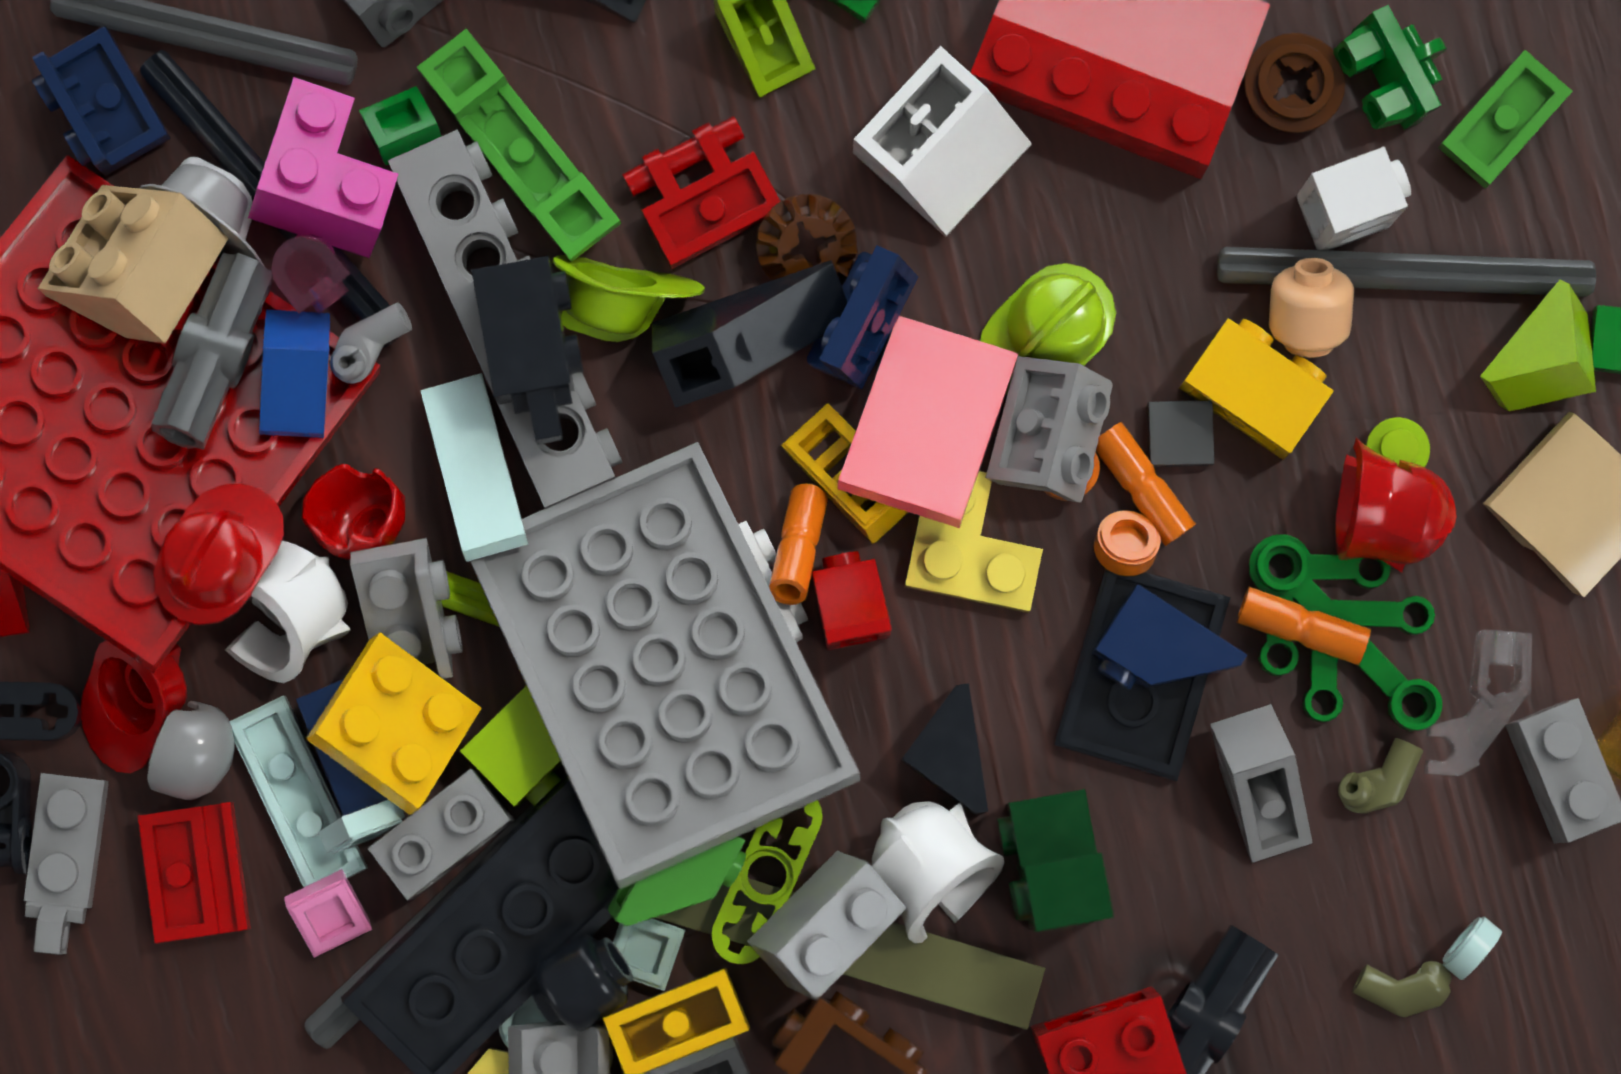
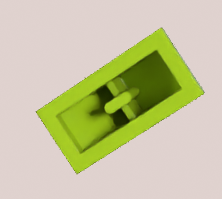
M714 0L715 15L759 97L815 70L786 0Z
M1559 279L1480 376L1499 406L1505 410L1514 411L1596 392L1588 314L1570 284Z

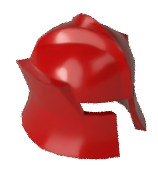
M1356 438L1353 446L1356 458L1346 454L1336 511V550L1338 559H1380L1403 572L1405 564L1418 563L1429 557L1443 545L1448 534L1452 532L1456 522V506L1453 496L1443 479L1431 470L1400 460L1399 465H1397L1394 460L1375 452Z

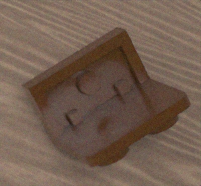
M838 991L835 992L830 1000L822 995L817 1000L813 999L804 1014L793 1008L772 1038V1044L779 1048L775 1055V1064L789 1074L802 1073L834 1024L906 1074L929 1073L919 1063L924 1054L920 1047L892 1028H889L883 1037L864 1025L870 1017L868 1012Z

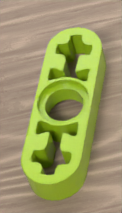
M818 800L804 807V813L812 818L809 828L797 827L788 843L791 846L801 847L796 860H792L788 854L779 848L760 846L759 844L764 832H768L773 838L777 839L783 823L780 817L756 828L745 852L746 859L738 877L730 886L712 928L713 945L718 954L725 960L735 964H747L760 957L751 946L745 945L741 949L740 954L730 951L728 949L730 938L722 934L723 927L727 922L738 924L744 914L746 906L733 904L738 891H742L749 899L756 903L774 905L775 910L772 916L789 899L822 823V809ZM765 856L778 859L786 870L784 886L781 890L771 895L756 892L748 880V871L752 863L758 858ZM759 912L752 925V932L754 933L768 921Z

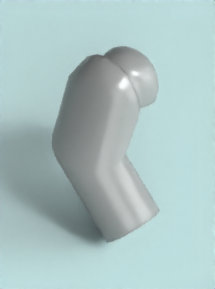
M396 302L344 329L330 357L331 371L338 379L351 384L361 382L370 375L384 344L412 330L411 321L402 305Z

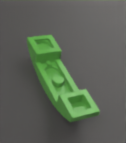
M467 29L417 66L418 71L473 142H478L485 158L571 262L621 224L617 215L584 174L577 170L508 84L503 73Z

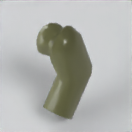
M1394 738L1381 768L1361 773H1348L1341 779L1338 786V796L1345 808L1351 812L1367 814L1400 803L1424 750L1407 741Z
M1435 961L1424 962L1416 974L1399 981L1366 964L1354 984L1352 993L1399 1017H1409L1441 1006L1450 995L1449 986L1452 977L1450 971L1442 963Z

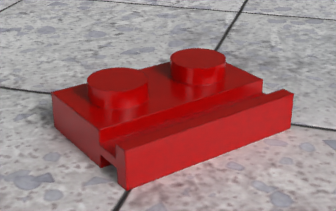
M234 802L138 815L154 942L163 943L251 929Z

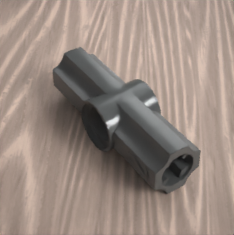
M222 253L198 313L192 312L188 317L175 349L172 366L175 367L167 387L163 391L158 409L154 413V419L151 423L152 431L163 436L168 442L187 449H204L229 388L235 389L239 383L254 341L252 331L262 312V307L271 291L274 280V272L263 266L259 260L240 253Z

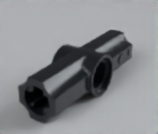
M1233 925L1228 927L1196 981L1191 980L1188 982L1167 1014L1186 1074H1205L1212 1062L1217 1064L1222 1059L1246 1019V1014L1243 1013L1254 994L1262 986L1267 974L1279 954Z

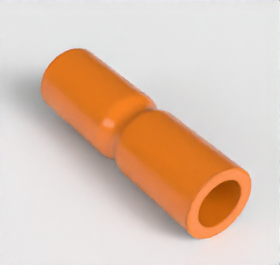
M1122 421L1098 437L1096 452L1122 488L1131 493L1133 503L1160 533L1161 542L1165 547L1196 525L1167 483L1156 475L1153 464Z
M799 484L791 490L781 532L782 541L778 545L769 588L774 599L786 605L802 603L807 597L816 556L815 547L819 542L828 502L826 492L813 484Z
M1248 587L1236 620L1238 624L1287 641H1299L1307 648L1355 665L1360 664L1371 633L1369 628L1321 611H1308L1301 604L1252 587Z

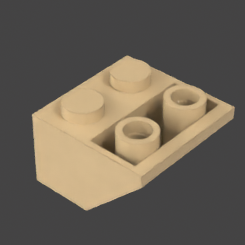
M101 185L98 192L92 195L82 209V217L67 242L51 258L50 269L39 285L38 290L50 299L125 338L166 343L229 238L180 192Z

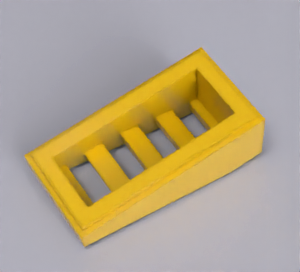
M827 403L781 446L810 479L826 492L828 498L871 543H875L909 512L876 502L865 512L864 509L873 500L854 494L850 497L845 491L837 489L842 469L833 478L827 472L849 452L856 430ZM834 430L840 438L814 460L809 453Z

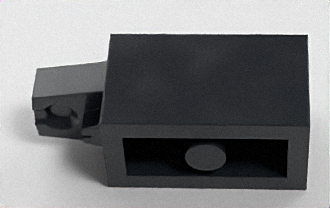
M548 256L471 270L495 400L499 405L513 402L515 414L530 412L537 445L563 440L558 406L573 404L571 392L575 391L572 374L584 372L577 334L565 336L561 311L572 309L566 272L554 273Z

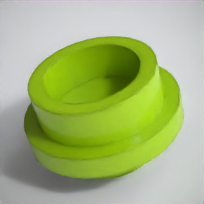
M1395 417L1382 421L1374 427L1366 441L1367 447L1394 460L1397 465H1399L1400 460L1425 467L1430 456V443L1427 434L1421 426L1407 418Z

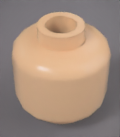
M1305 258L1299 260L1295 266L1284 269L1274 277L1271 287L1269 329L1273 337L1283 344L1287 351L1294 355L1314 358L1329 354L1333 351V348L1342 344L1350 335L1354 302V286L1347 275L1335 269L1330 262L1320 258Z

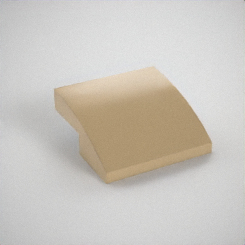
M1568 412L1483 504L1523 547L1533 550L1572 593L1585 597L1621 559V454L1575 413Z

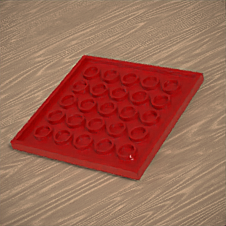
M67 155L0 238V569L154 673L191 625L189 622L179 620L166 610L155 591L153 571L166 534L202 493L219 485L242 483L258 487L271 496L278 507H280L378 377L381 365L376 362L370 375L361 382L351 384L341 381L334 375L330 367V357L339 340V337L330 331L324 438L259 434L266 309L299 311L270 291L252 331L254 341L244 372L235 389L229 388L205 448L187 449L168 442L163 436L152 431L151 423L154 419V413L158 409L163 391L167 387L175 368L172 366L181 332L192 312L198 313L220 257H217L166 343L125 338L45 296L38 290V287L50 269L51 258L67 242L82 217V209L88 199L98 192L101 185L113 186Z

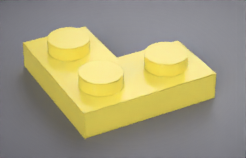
M979 471L960 528L919 516L905 587L1029 613L1043 549L981 536L992 481L985 478L987 472Z

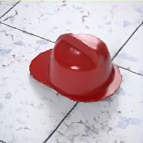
M242 483L219 485L202 493L166 534L153 571L155 591L164 608L179 620L197 625L218 623L237 613L252 595L256 585L276 556L283 540V515L275 500L260 488Z
M108 641L100 643L96 650L93 665L82 695V727L94 753L102 763L116 772L131 774L144 768L151 758L157 737L167 716L173 710H182L186 702L187 685L179 667L181 648L177 643L154 673Z

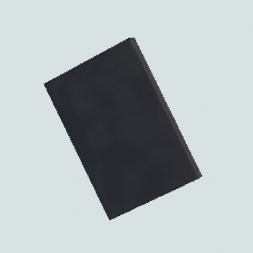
M1105 568L1053 745L1176 782L1178 781L1208 675L1147 688L1135 682L1131 690H1128L1098 670L1103 660L1092 654V651L1132 589L1138 584L1218 636H1220L1231 597L1147 572L1136 576H1121Z

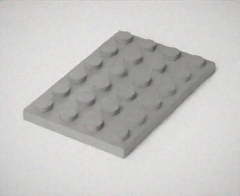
M698 442L523 518L522 522L528 545L470 561L620 889L860 781V773Z

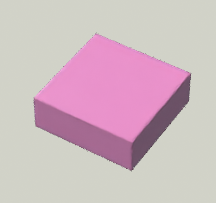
M343 869L284 897L286 908L314 958L372 930L370 919Z

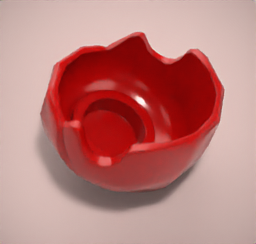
M341 464L335 466L314 481L303 498L301 519L321 547L335 557L350 560V552L395 543L405 525V496L391 478L386 477L385 473L379 468H374L372 473H362L353 469L348 464Z

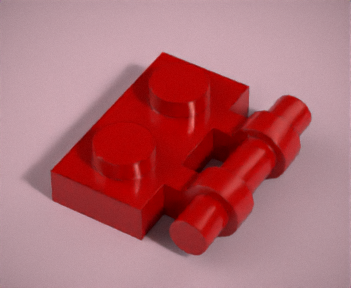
M734 116L713 127L709 122L692 130L694 137L662 154L659 149H656L642 156L643 163L622 174L633 196L654 185L660 192L663 199L642 209V214L671 269L761 223L766 214L776 204L781 202L754 151L732 163L724 149L745 138ZM706 159L713 173L680 189L673 175Z

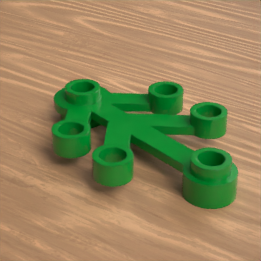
M1277 534L1269 536L1259 542L1250 555L1248 564L1249 575L1257 589L1292 602L1294 599L1308 611H1321L1363 627H1397L1401 632L1408 635H1418L1427 631L1435 619V611L1432 604L1421 596H1410L1400 602L1331 600L1313 581L1352 579L1361 588L1374 589L1385 583L1390 575V565L1380 559H1375L1381 567L1379 578L1376 581H1368L1359 573V564L1364 558L1339 560L1338 555L1310 554L1304 543L1290 535ZM1282 555L1290 561L1291 572L1287 578L1279 579L1270 573L1269 561L1273 556ZM1417 604L1424 610L1425 620L1420 627H1411L1405 622L1403 612L1407 605ZM1266 633V642L1261 646L1258 653L1260 667L1272 676L1288 674L1298 663L1299 653L1296 645L1292 641ZM1369 640L1363 658L1357 666L1389 698L1388 712L1393 722L1402 729L1409 731L1423 730L1432 726L1440 717L1443 706L1442 697L1438 689L1432 683L1423 679L1408 680ZM1272 645H1282L1288 650L1290 660L1285 668H1274L1268 662L1267 653ZM1311 649L1310 688L1303 696L1302 707L1307 717L1315 722H1327L1335 719L1342 711L1343 698L1337 689V658ZM1317 691L1328 692L1333 698V709L1327 715L1318 714L1312 708V697ZM1409 693L1418 695L1424 703L1423 712L1416 718L1407 716L1402 709V700Z

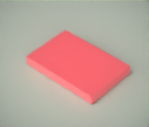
M899 316L891 332L841 471L837 489L960 528L1019 353Z

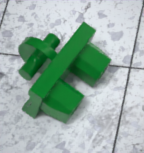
M1389 5L1373 11L1351 31V35L1333 49V54L1343 73L1352 77L1371 68L1381 88L1369 93L1362 99L1363 111L1373 129L1377 130L1400 123L1403 130L1419 124L1425 116L1442 105L1432 86L1443 80L1433 59L1447 50L1442 38H1437L1424 44L1414 25L1401 29Z

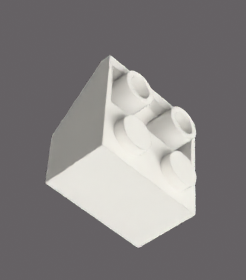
M940 46L854 138L853 153L941 234L947 237L1027 151L1032 143L989 89Z

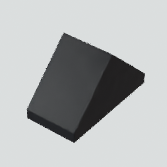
M969 683L956 685L900 761L957 803L961 802V805L969 812L978 814L988 812L970 687Z

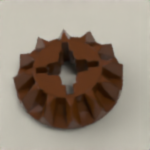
M1286 33L1269 39L1255 51L1246 68L1244 95L1253 109L1255 118L1261 119L1276 132H1291L1303 135L1326 124L1337 112L1345 94V73H1343L1332 48L1325 42L1308 34ZM1276 64L1282 71L1287 70L1293 76L1301 71L1305 73L1311 67L1315 70L1310 74L1309 80L1304 86L1305 93L1308 95L1307 100L1312 105L1305 98L1301 100L1296 94L1289 95L1287 98L1282 97L1278 101L1275 100L1279 93L1278 90L1284 82L1279 74L1281 70Z
M799 194L782 200L766 214L758 230L756 251L759 263L771 281L812 267L811 262H808L802 254L792 256L790 253L791 249L799 244L797 234L800 231L796 224L798 222H802L805 230H808L814 238L830 237L825 239V243L817 247V264L832 260L839 280L848 277L849 268L854 257L858 254L856 228L848 214L839 204L821 195Z

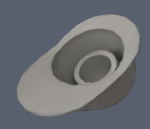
M189 157L181 163L161 186L147 184L141 185L139 188L180 192L229 238L219 254L220 258L222 253H240L259 260L264 266L257 253L245 241L252 219L248 218L252 206L251 195L243 182L231 173L199 157Z

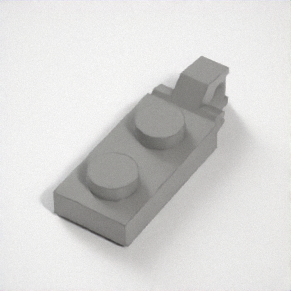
M41 773L24 901H27L25 917L38 918L34 952L54 955L67 954L71 922L84 924L87 908H92L108 781Z

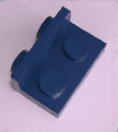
M876 245L872 254L861 252L858 255L843 285L848 303L841 317L834 318L826 328L823 337L814 342L807 356L809 365L857 388L862 389L918 279L917 274L898 254Z

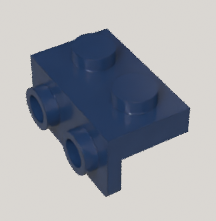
M105 26L50 58L44 51L32 57L41 73L33 78L32 82L51 112L60 107L72 128L64 132L63 135L82 166L93 162L107 176L171 139Z

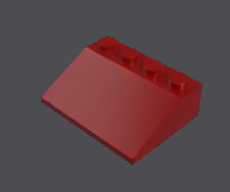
M999 0L970 73L986 86L999 101L1202 179L1209 167L1233 106L1270 4L1261 0Z

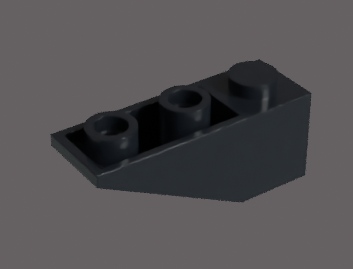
M832 260L652 322V353L675 408L737 387L823 337L830 322L836 317H841L848 303Z

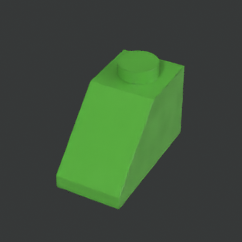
M739 835L622 889L619 888L608 908V912L615 921L625 926H630L715 898L721 885L730 887L738 877L746 859V853L741 851L746 840Z

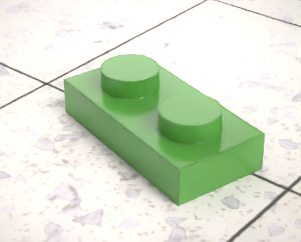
M1524 50L1438 148L1486 189L1573 91Z

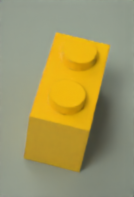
M1228 318L1179 389L1197 401H1212L1215 414L1284 460L1291 454L1334 390L1323 383L1327 375L1312 362L1298 355H1295L1290 361L1270 346L1274 339L1264 329L1246 319H1242L1238 325Z
M726 967L603 1018L625 1074L645 1073L746 1032L750 1028Z

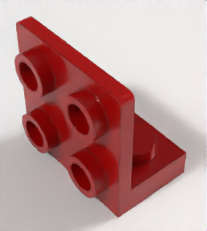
M1152 986L1031 1026L1038 1051L1045 1061L1049 1074H1186L1162 997Z

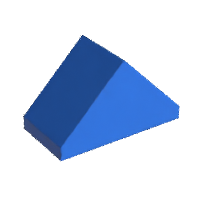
M266 309L259 434L324 438L330 313Z

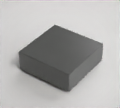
M1212 401L1149 402L1147 404L1149 460L1154 467L1213 466L1215 464Z

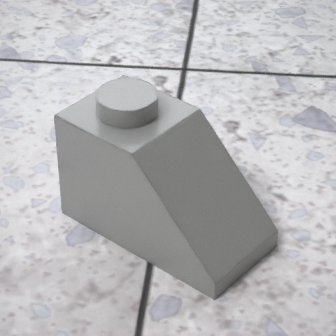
M1272 705L1263 706L1211 723L1210 726L1219 768L1251 862L1254 863L1312 844L1295 753Z

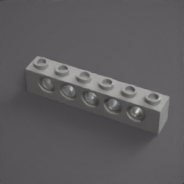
M457 129L390 159L388 163L392 172L398 173L397 183L493 393L473 277L467 272V260L475 250L480 248L496 250L500 254L499 265L528 260L530 257L528 255L517 260L507 238L519 232L504 199L502 198L491 203L482 181L493 175L479 144L476 141L465 146ZM465 191L474 197V206L471 212L459 220H451L441 214V204L444 198L452 192ZM583 373L572 374L575 391L571 392L573 404L558 406L560 419H569L575 422L579 428V436L576 443L567 450L555 451L547 447L545 443L537 445L530 412L515 414L513 402L498 404L545 509L616 478L612 467L623 463L608 428L595 433L586 413L587 409L597 404Z

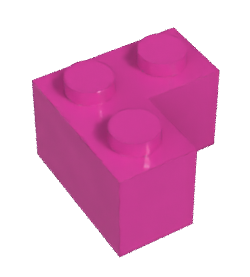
M293 77L248 218L370 258L385 219L398 173L338 154L337 152L355 98Z

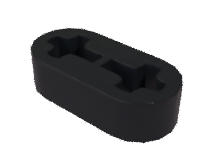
M0 682V704L14 705V717H0V740H65L75 734L82 724L81 700L77 693L69 687L46 682ZM56 694L57 703L68 706L67 718L57 719L55 730H48L47 720L27 717V706L48 705L50 695Z

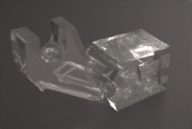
M1486 629L1476 632L1469 692L1477 701L1465 716L1437 723L1427 728L1426 737L1444 738L1450 744L1451 752L1450 756L1443 762L1425 760L1424 774L1457 777L1480 765L1479 759L1525 698L1531 694L1532 633ZM1489 665L1514 667V681L1510 684L1513 691L1492 695L1487 690V686L1491 683V679L1488 677Z

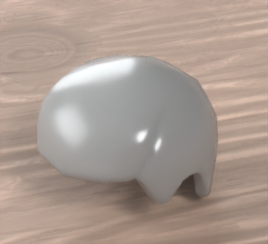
M189 701L187 706L194 708L195 711L173 710L167 716L157 737L149 761L147 776L151 790L184 800H194L212 792L219 785L232 765L235 748L232 727L225 713L218 707Z

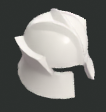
M282 541L276 556L256 585L251 596L253 597L252 603L275 624L285 630L286 634L278 636L259 621H256L245 629L225 650L235 660L254 673L271 681L285 683L295 679L302 671L312 649L327 642L340 639L348 634L351 629L342 620L347 610L348 601L339 580L329 567V557L316 556L296 544Z
M926 801L907 805L893 818H884L882 820L881 835L876 842L872 856L873 865L871 867L907 907L901 914V917L905 924L908 939L913 943H922L928 938L923 923L935 906L939 904L948 917L956 923L1002 872L1004 858L1002 855L987 849L974 838L961 802L948 811L939 804Z

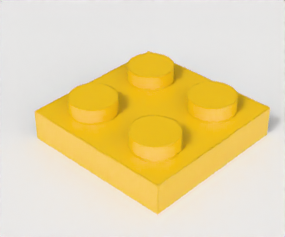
M379 632L370 638L306 740L410 815L421 808L482 708Z

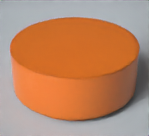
M1123 510L1111 513L1099 525L1094 540L1096 558L1103 567L1117 575L1136 576L1142 574L1153 565L1161 543L1160 533L1146 517L1138 512Z

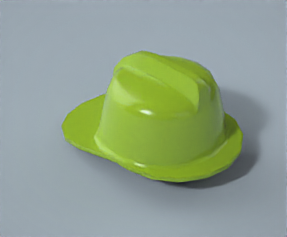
M558 255L553 258L554 265L561 271L566 272L571 296L572 309L562 311L563 325L567 329L603 341L621 342L635 338L646 331L666 298L693 297L705 292V287L702 283L674 274L619 268L583 257H577L572 262L565 255Z
M1067 263L1047 266L1031 276L992 315L982 331L980 341L1019 353L1018 356L1079 363L1085 366L1103 348L1113 333L1116 318L1113 296L1103 280L1085 267Z

